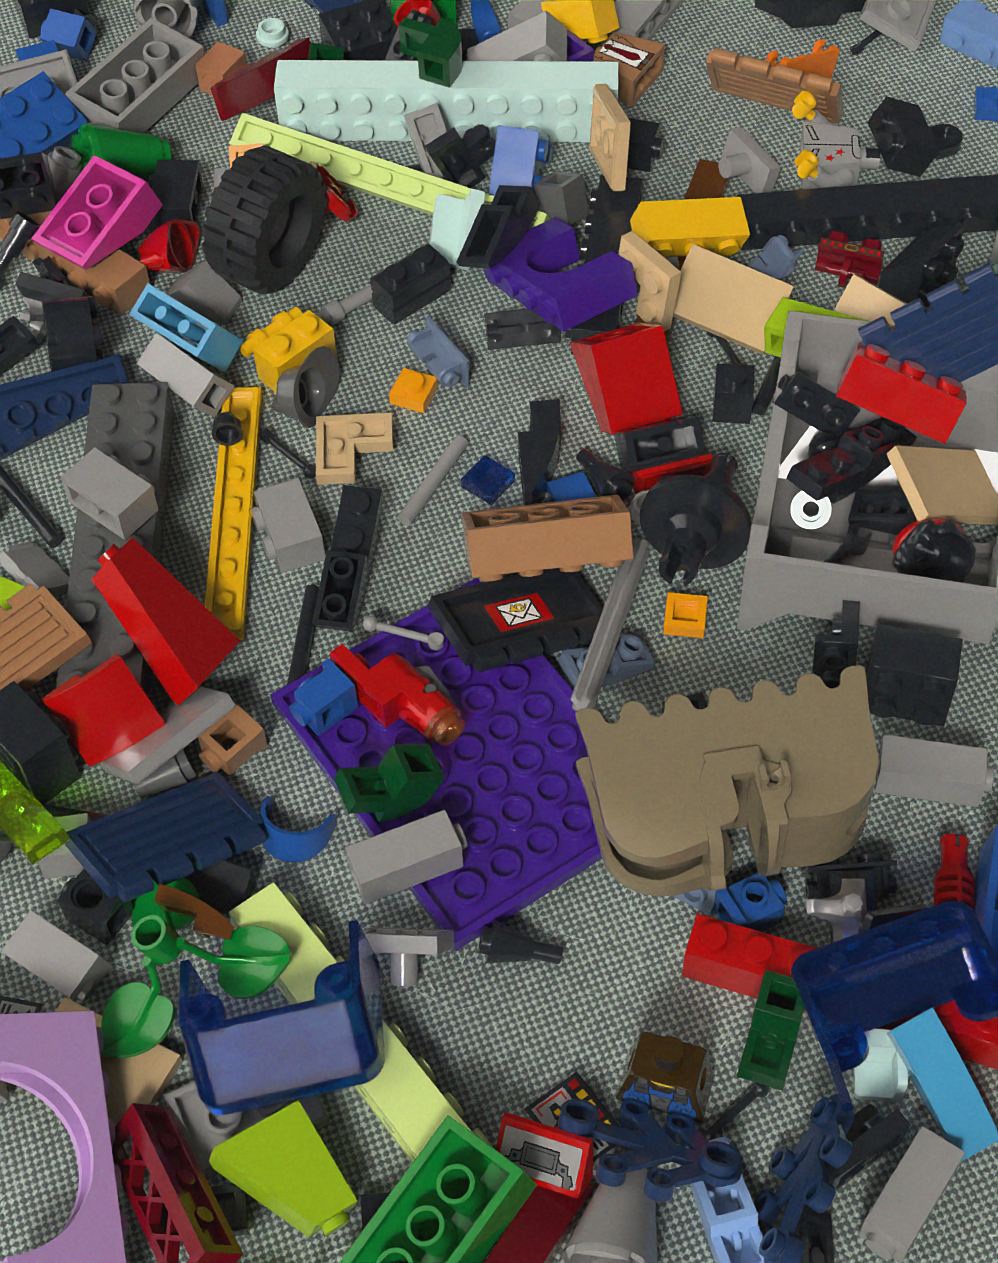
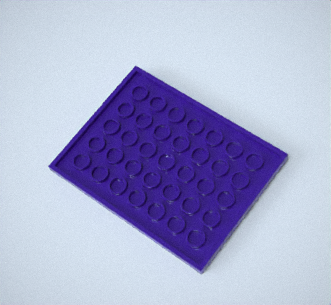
M475 578L457 589L482 583L478 578ZM427 605L393 626L427 635L434 632L441 633L444 636V646L440 650H433L429 647L428 643L381 631L351 648L350 651L354 655L356 653L361 654L371 668L393 653L407 659L414 667L429 666L443 687L446 688L454 699L456 706V719L442 734L434 738H427L418 729L401 718L385 728L357 700V709L318 736L308 724L303 727L295 720L289 706L295 702L294 691L307 678L320 674L323 671V666L314 669L270 694L273 706L338 793L339 790L334 777L340 768L378 766L392 745H430L445 779L425 804L403 817L385 822H378L375 812L353 814L370 837L443 810L446 811L452 825L460 824L467 841V848L462 849L463 867L409 887L410 891L439 929L454 930L453 949L457 951L481 936L483 926L491 928L493 919L502 923L601 860L602 857L589 802L576 767V761L580 758L588 757V753L576 721L575 713L577 711L572 708L573 702L570 698L573 690L543 655L514 664L508 661L506 666L481 673L475 669L473 664L465 666Z

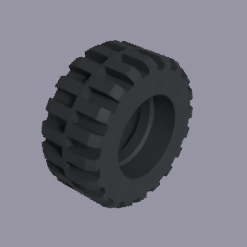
M261 146L249 149L244 152V156L237 157L232 162V167L229 170H225L220 177L222 181L218 187L214 188L211 195L213 199L210 206H207L206 224L202 228V235L205 241L202 243V247L209 266L216 274L256 293L269 294L280 291L282 287H287L292 283V278L301 273L304 263L311 258L313 254L312 249L315 243L317 244L319 241V232L321 226L324 225L326 217L324 209L327 207V198L324 194L327 190L322 176L312 164L269 146Z

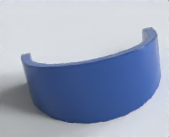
M471 0L473 27L477 43L479 44L501 33L502 30L489 0Z
M266 796L261 805L260 817L264 820L263 832L266 837V842L263 843V846L269 854L284 862H302L316 856L327 846L336 826V814L331 813L324 824L313 830L304 832L286 831L278 828L268 820L273 806V797Z

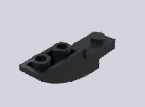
M882 417L843 433L837 447L792 465L786 479L814 500L819 501L828 497L830 502L834 504L853 494L856 490L861 489L891 465L887 453L893 447L911 446L917 436L905 429V426Z
M343 485L331 549L326 551L312 620L313 627L349 632L354 630L367 591L379 539L377 528L384 498L381 489Z

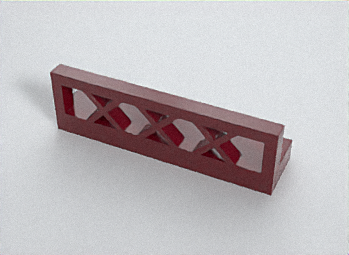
M132 1103L115 1126V1141L112 1146L113 1162L120 1168L122 1186L157 1262L178 1263L180 1241H182L190 1257L187 1263H237L243 1252L171 1107ZM130 1134L133 1137L131 1160L123 1146ZM145 1166L150 1173L148 1196L143 1189ZM162 1203L165 1204L168 1211L166 1234H164L160 1225Z

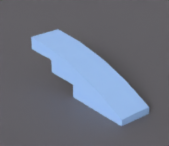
M726 1136L708 1141H719L729 1144ZM741 1175L737 1183L724 1187H714L704 1181L691 1183V1190L715 1263H764V1257L759 1254V1246L763 1236L758 1226V1213L743 1176Z

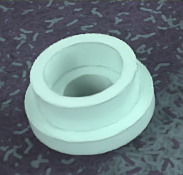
M278 18L262 20L256 31L258 43L268 48L281 46L289 37L287 27Z
M800 491L791 503L792 518L799 526L805 529L819 528L830 518L831 502L828 497L816 501L805 492ZM806 502H816L819 506V511L815 515H807L803 510Z

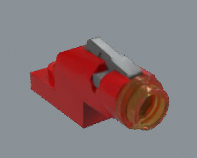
M343 644L329 653L330 660L355 684L357 700L385 728L401 718L418 729L430 742H438L441 746L452 743L462 733L465 721L461 718V711L455 706L454 699L446 688L443 687L429 666L414 667L407 659L393 653L371 668L361 654L356 653L354 655Z

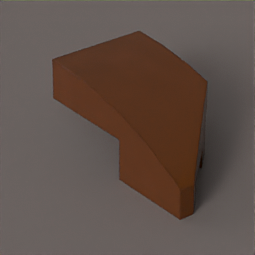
M159 884L154 902L161 910L196 918L193 931L199 937L210 938V936L231 940L234 926L217 910L190 894Z

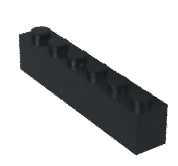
M600 175L598 189L592 188L590 210H594V212L587 213L585 234L589 235V238H582L580 259L584 260V264L611 251L616 254L619 253L621 236L632 231L630 219L641 202L642 178L626 177L625 191H613L604 175ZM624 302L566 330L565 338H570L571 341L620 328Z

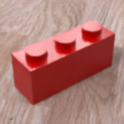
M857 344L837 385L836 397L946 444L967 404L966 391L962 389L963 385L947 376H941L938 379L926 374V369L916 362L905 360L904 363L892 359L889 357L890 353L877 345L868 344L865 347Z

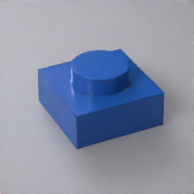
M976 87L974 94V120L998 121V87Z

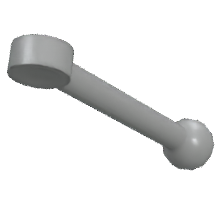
M368 616L363 620V627L368 632L380 630L428 643L429 647L433 650H440L444 646V636L439 632L427 635L378 622L374 616Z

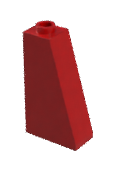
M133 537L121 548L114 543L97 560L102 565V568L91 580L170 698L179 706L205 681L240 640Z

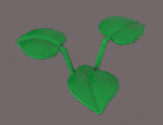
M181 878L165 885L190 894L200 900L198 890L186 878ZM153 880L154 890L133 900V930L131 934L132 943L145 955L142 965L148 970L152 987L150 988L142 982H132L120 987L112 994L102 1015L101 1030L104 1042L101 1055L106 1058L122 1059L143 1054L157 1046L170 1031L174 1021L175 1006L170 999L159 995L162 985L156 969L157 964L171 963L177 959L181 950H186L213 964L221 965L218 972V982L227 994L237 999H250L267 991L287 968L292 956L289 945L280 935L267 928L244 926L233 931L231 940L224 939L222 945L223 956L214 955L179 936L176 930L186 928L195 918L161 910L154 902L159 886Z

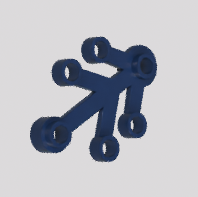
M838 1093L831 1095L829 1098H821L814 1106L810 1115V1121L813 1123L812 1127L792 1150L782 1146L774 1153L770 1160L769 1171L785 1182L775 1193L765 1189L756 1197L754 1206L758 1213V1219L766 1224H771L778 1217L781 1209L787 1202L788 1205L779 1228L770 1229L760 1243L759 1254L764 1257V1263H799L804 1253L805 1243L803 1239L794 1234L804 1205L818 1213H823L829 1208L835 1197L836 1189L829 1182L824 1161L835 1168L841 1167L847 1161L852 1151V1143L846 1139L845 1135L850 1129L855 1116L854 1109L848 1106L847 1099Z
M570 1099L561 1106L558 1121L559 1129L635 1150L619 1155L609 1153L600 1157L596 1177L604 1185L611 1187L621 1186L624 1184L626 1174L629 1172L669 1162L683 1165L670 1170L654 1168L647 1172L644 1193L652 1200L665 1202L672 1198L674 1188L699 1181H704L714 1187H724L737 1183L741 1178L743 1166L740 1162L739 1152L733 1146L724 1142H708L695 1128L694 1120L686 1114L672 1113L668 1115L665 1129L663 1130L649 1114V1108L645 1103L636 1099H627L621 1103L618 1117L619 1123L627 1128L624 1129L598 1121L599 1111L597 1107L586 1100ZM630 1130H639L642 1134ZM677 1144H686L689 1148Z

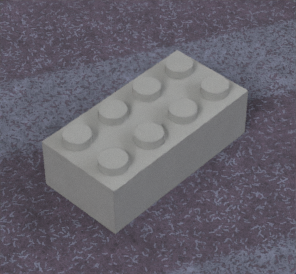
M150 18L69 89L65 96L88 123L145 133L198 84L195 64L204 56V46Z

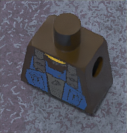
M640 1032L627 1056L616 1099L621 1101L627 1099L639 1100L645 1103L649 1109L667 1114L683 1113L691 1117L695 1122L703 1123L714 1081L708 1051L701 1046L682 1042L673 1036L664 1037L650 1032Z

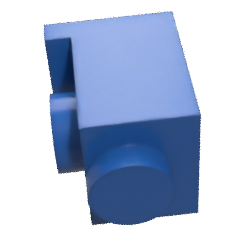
M329 658L322 662L323 671L320 674L307 678L294 691L295 702L289 706L295 720L303 727L308 724L318 736L358 708L355 684Z
M759 873L726 889L716 890L713 910L719 920L763 932L782 923L785 910L784 904L787 903V897L783 887L776 879L768 881L766 877L759 876ZM756 898L758 902H751L750 900Z

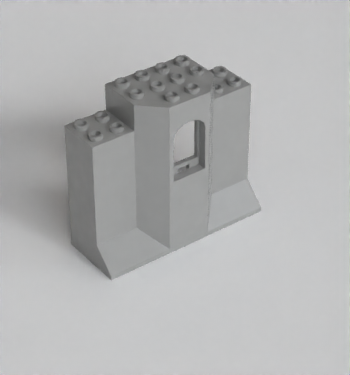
M788 311L774 402L782 393V390L778 388L780 379L785 374L789 376L795 375L797 371L836 394L837 385L857 344L863 341L858 328L870 322ZM997 364L960 382L963 385L962 389L966 391L967 404L946 444L907 427L905 429L917 436L915 442L911 445L912 447L976 450L998 495ZM773 404L756 509L746 555L737 629L747 630L787 614L833 620V617L841 618L843 601L860 602V625L877 627V624L962 638L964 641L989 644L994 628L998 629V535L988 543L972 542L976 548L974 565L963 583L898 573L892 565V548L897 535L859 527L856 536L865 537L868 533H872L864 554H849L837 564L824 562L843 544L848 527L850 526L848 518L855 492L834 504L831 502L830 518L819 528L805 529L793 520L791 503L793 498L802 490L787 480L786 477L792 465L809 458V444L813 437L821 433V431ZM855 405L861 411L845 432L882 418V416ZM891 465L859 489L860 491L904 492ZM809 501L804 504L803 510L807 515H815L819 511V506L816 502ZM868 505L866 513H873L874 507ZM884 509L883 513H889L890 510Z

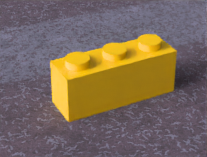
M741 197L640 202L630 219L632 231L664 258L670 256L687 257L692 244L721 256H730L738 253L750 236Z

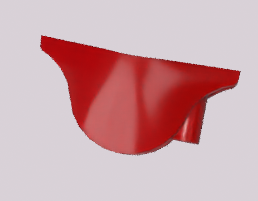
M172 219L156 228L138 247V252L141 256L140 262L146 265L147 270L163 273H185L190 270L195 260L201 233L197 222Z

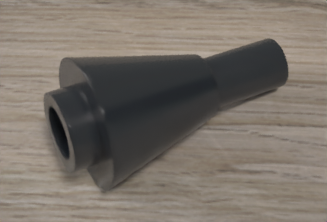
M583 449L577 454L576 460L589 472L600 496L619 495L622 501L628 498L634 484V478L631 473L598 460L587 449Z
M493 919L491 928L484 926L482 928L478 953L486 955L485 964L531 961V959L560 964L563 946L537 942L534 938Z

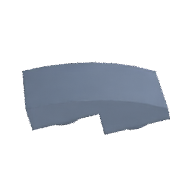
M640 632L620 634L602 687L637 676L654 667L655 662ZM589 647L563 650L558 659L572 690H574Z

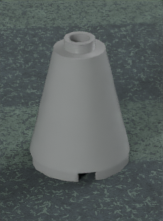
M135 0L133 13L135 11L138 28L150 18H153L189 38L197 26L199 0Z
M647 1168L627 1173L625 1182L621 1186L611 1187L600 1182L563 1249L559 1263H658L656 1201L650 1199L644 1193L645 1180L649 1171Z

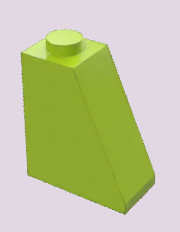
M299 1100L215 1146L209 1159L214 1170L308 1238L321 1230L325 1236H329L351 1221L348 1214L358 1202Z

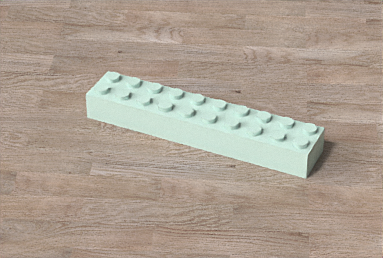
M278 60L274 81V94L279 125L326 141H412L403 115L437 103L446 130L449 131L455 127L461 138H463L465 131L474 128L478 124H483L488 127L490 137L496 140L498 125L541 131L550 135L549 142H590L593 86L595 84H607L618 101V62L462 61L460 75L453 85L448 88L419 79L418 61Z

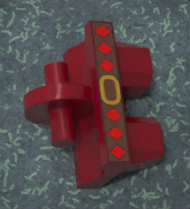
M832 231L827 238L821 237L818 244L816 271L840 276L838 287L846 288L848 280L852 278L853 274L871 283L878 284L885 251L881 250V241L868 238L863 240L861 246L848 243L849 237L845 233Z

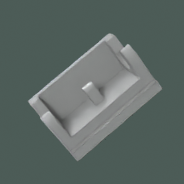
M30 910L1 950L6 956L70 999L74 1000L77 997L82 1002L90 997L105 975L109 974L113 968L100 955L32 910Z

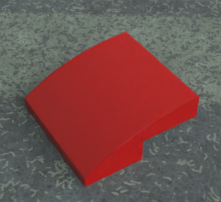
M115 654L82 678L78 674L41 698L52 715L58 717L66 726L71 735L70 741L89 767L124 751L165 725V722L118 654Z

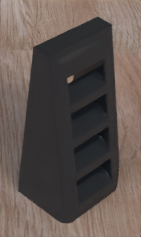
M856 490L848 518L849 525L857 522L860 523L861 528L898 535L906 526L917 521L905 493L901 491ZM868 505L874 507L873 513H866ZM884 509L890 510L889 513H883Z

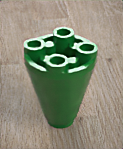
M93 123L81 124L78 128V134L72 135V149L81 156L80 164L82 168L80 173L94 155L139 178L155 173L157 160H171L168 140L160 139L158 136Z

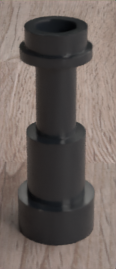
M19 211L15 212L9 222L11 228L0 244V286H3L5 283L1 278L13 258L20 256L28 241L41 226L35 220Z

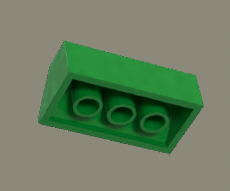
M447 1115L339 1263H482L534 1191L537 1184L521 1168Z

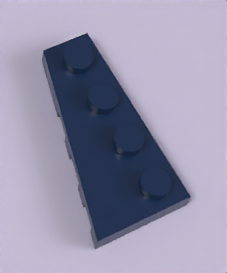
M119 354L99 359L97 362L83 363L0 385V460L89 415L92 385L127 384L128 380Z

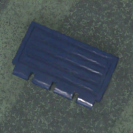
M989 262L963 275L968 289L963 291L959 282L954 280L926 294L932 307L926 309L922 300L918 298L890 312L895 323L894 326L890 327L886 318L882 316L858 328L863 340L859 344L865 347L868 344L877 345L890 353L889 357L901 363H904L905 360L916 362L926 369V374L938 379L941 376H947L959 383L997 365L998 274L995 273Z
M216 772L65 832V846L109 898L118 895L123 902H127L153 891L155 888L153 880L158 886L159 884H170L193 874V865L200 871L231 858L232 850L236 854H240L265 843L266 837L263 832L264 820L219 772Z

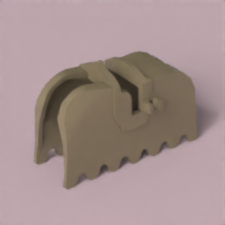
M856 665L845 668L840 674V685L836 688H829L825 686L819 676L806 673L797 680L796 692L792 695L783 694L774 682L762 680L753 687L752 699L748 702L739 701L732 690L718 687L709 694L708 706L704 709L693 707L688 697L682 694H674L665 701L664 713L660 716L649 714L645 705L638 701L625 703L621 708L620 719L616 723L606 722L601 713L594 708L579 709L575 713L576 721L588 753V757L580 758L576 761V767L589 802L601 857L605 868L617 882L638 893L657 897L675 896L702 888L705 891L726 889L725 876L731 870L733 863V852L727 832L730 829L747 827L751 854L755 857L759 876L762 877L778 874L781 868L814 866L831 862L848 853L863 834L879 765L869 710L866 672L863 666Z

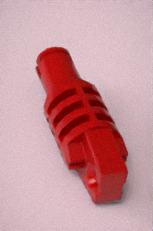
M946 834L940 838L941 869L934 875L933 918L936 935L942 939V944L957 953L964 954L970 946L973 929L975 878L968 870V838L960 835L957 845L956 834Z

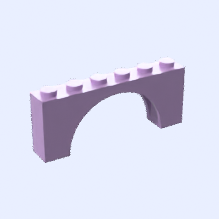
M94 1011L0 1014V1081L14 1084L31 1092L55 1112L64 1124L73 1142L79 1170L76 1202L60 1234L37 1249L19 1255L7 1256L1 1263H131L126 1261L124 1241L128 1231L127 1218L124 1212H120L118 1193L121 1188V1171L119 1166L114 1164L112 1146L115 1141V1124L113 1119L108 1117L106 1100L109 1095V1078L106 1072H102L100 1060L104 1042L103 1032L100 1027H96Z

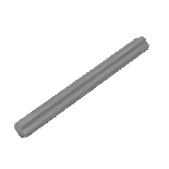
M632 538L634 559L623 560V565L618 567L570 698L573 702L572 708L575 711L595 707L649 554L648 542L643 538L641 540Z

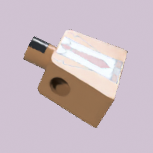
M618 32L613 33L602 46L589 42L586 43L594 49L593 62H618V100L630 107L636 104L663 72L665 44Z

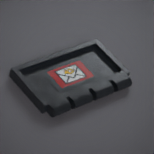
M559 568L543 569L544 573L538 576L523 577L518 574L497 581L432 595L428 605L429 610L464 665L473 664L479 673L506 666L508 661L514 664L543 655V651L546 654H552L577 647L578 642L581 645L591 643L603 608L577 571L562 572Z

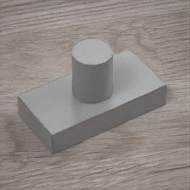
M435 103L405 114L403 117L423 173L441 178L443 177L442 173L425 148V145L447 132L438 105Z
M742 127L730 129L718 164L721 176L723 178L739 176L755 193L772 192L781 167Z
M370 927L353 933V952L390 953L391 985L412 986L418 984L417 954L438 955L454 948V930Z

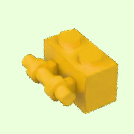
M296 306L288 312L281 311L272 318L273 322L262 330L257 328L249 333L247 340L239 348L241 354L246 358L254 353L258 379L275 393L279 376L286 370L301 366L315 348L327 347L337 357L334 329L312 311L307 310L305 313H302Z

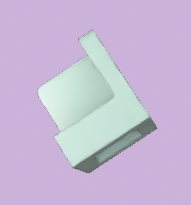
M858 1028L853 1043L854 1097L858 1100L902 1102L908 1086V1070L887 1035V1032L890 1031L888 1029Z

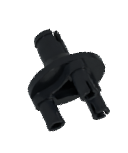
M728 453L716 454L712 460L709 473L704 477L698 475L661 477L644 498L640 509L641 528L648 542L662 555L659 559V573L669 584H672L675 573L683 570L686 571L683 577V584L686 586L698 575V569H714L726 566L738 559L748 545L752 526L751 517L743 501L732 491L731 480L738 467V462L732 456L728 466L725 465Z

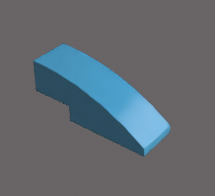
M933 1007L887 1032L888 1037L910 1073V1080L943 1137L966 1152L962 1161L998 1141V1131L991 1115Z

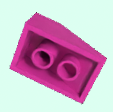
M94 155L31 239L34 243L86 270L143 233L163 204L146 181Z

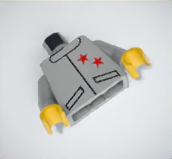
M802 91L794 99L795 105L792 107L793 116L798 119L806 117L802 126L800 154L794 160L795 165L798 166L797 174L801 178V190L855 186L858 184L860 169H879L880 149L860 148L859 131L856 128L838 126L829 122L818 110L813 111L812 109L816 106V100L808 91Z

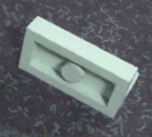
M471 189L464 200L438 194L435 198L429 244L447 259L450 267L467 271L470 268L459 266L456 261L481 205L484 204V191Z

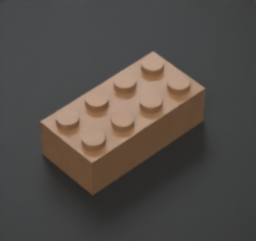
M619 495L462 512L466 559L472 578L479 577L481 581H497L504 578L503 574L517 572L523 577H533L543 574V569L559 568L562 572H575L584 568L583 565L599 563L600 567H617L623 565V560L634 559L630 511Z

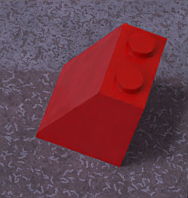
M639 322L570 342L601 432L614 435V432L627 429L635 430L636 427L668 421L672 417L683 415L663 325Z

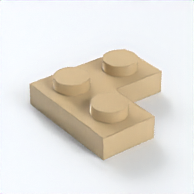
M631 231L621 236L618 255L632 263L635 281L641 285L636 314L646 323L663 325V329L666 331L671 328L682 272L636 233Z
M392 412L316 416L317 485L356 483V453L393 451Z

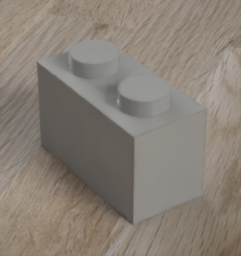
M95 447L61 476L68 502L124 540L130 537L159 510L154 494L155 487L146 476L134 474L116 456H107Z
M299 478L254 491L257 507L251 508L252 518L257 531L264 529L266 537L262 538L265 553L268 560L276 559L281 573L325 560L322 534Z

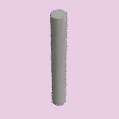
M457 435L397 516L400 523L405 526L412 524L468 446L466 438Z

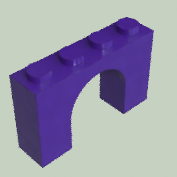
M556 217L527 230L521 241L508 256L491 269L484 268L485 276L491 285H495L510 298L513 297L528 310L534 311L547 323L550 322L563 332L638 295L632 263L613 251L577 268L553 273L580 260L574 228Z

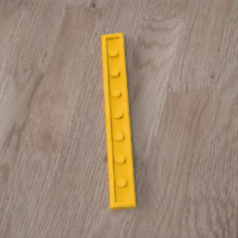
M261 387L233 388L222 405V413L231 412L239 416L243 425V436L240 442L235 445L224 446L219 444L205 607L239 640H244L253 531L251 508H254L255 504L254 491L256 490L263 396Z

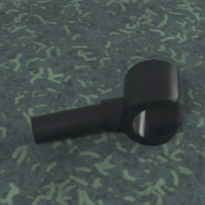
M860 523L850 524L843 544L824 562L837 564L849 554H864L872 533H868L865 537H858L856 535Z

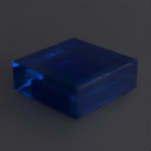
M484 455L461 478V488L492 506L515 482V473Z

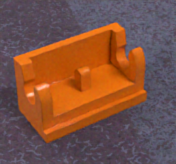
M821 39L815 42L811 54L799 55L792 59L784 57L779 63H775L778 58V51L776 50L767 55L766 61L771 62V65L774 67L779 64L802 70L805 75L813 73L832 78L840 49L832 45L829 46L828 50L822 51L825 46V39Z

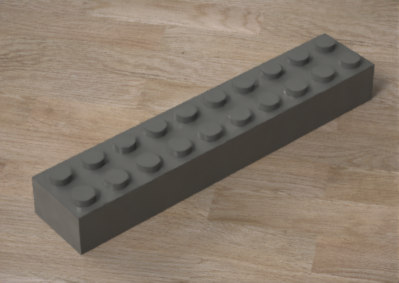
M168 382L92 385L84 456L95 447L107 456H116L134 474L146 476L155 487L154 494L159 510L130 537L124 540L80 509H77L66 611L87 633L92 644L59 667L56 688L77 674L82 678L106 660L118 654L150 700L152 669L91 578L102 568V565L97 560L114 543L121 548L132 537L162 565L175 415Z

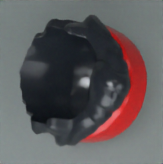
M936 517L909 524L896 536L892 548V565L901 574L963 583L974 565L976 548L967 537L966 532L955 524L954 521Z

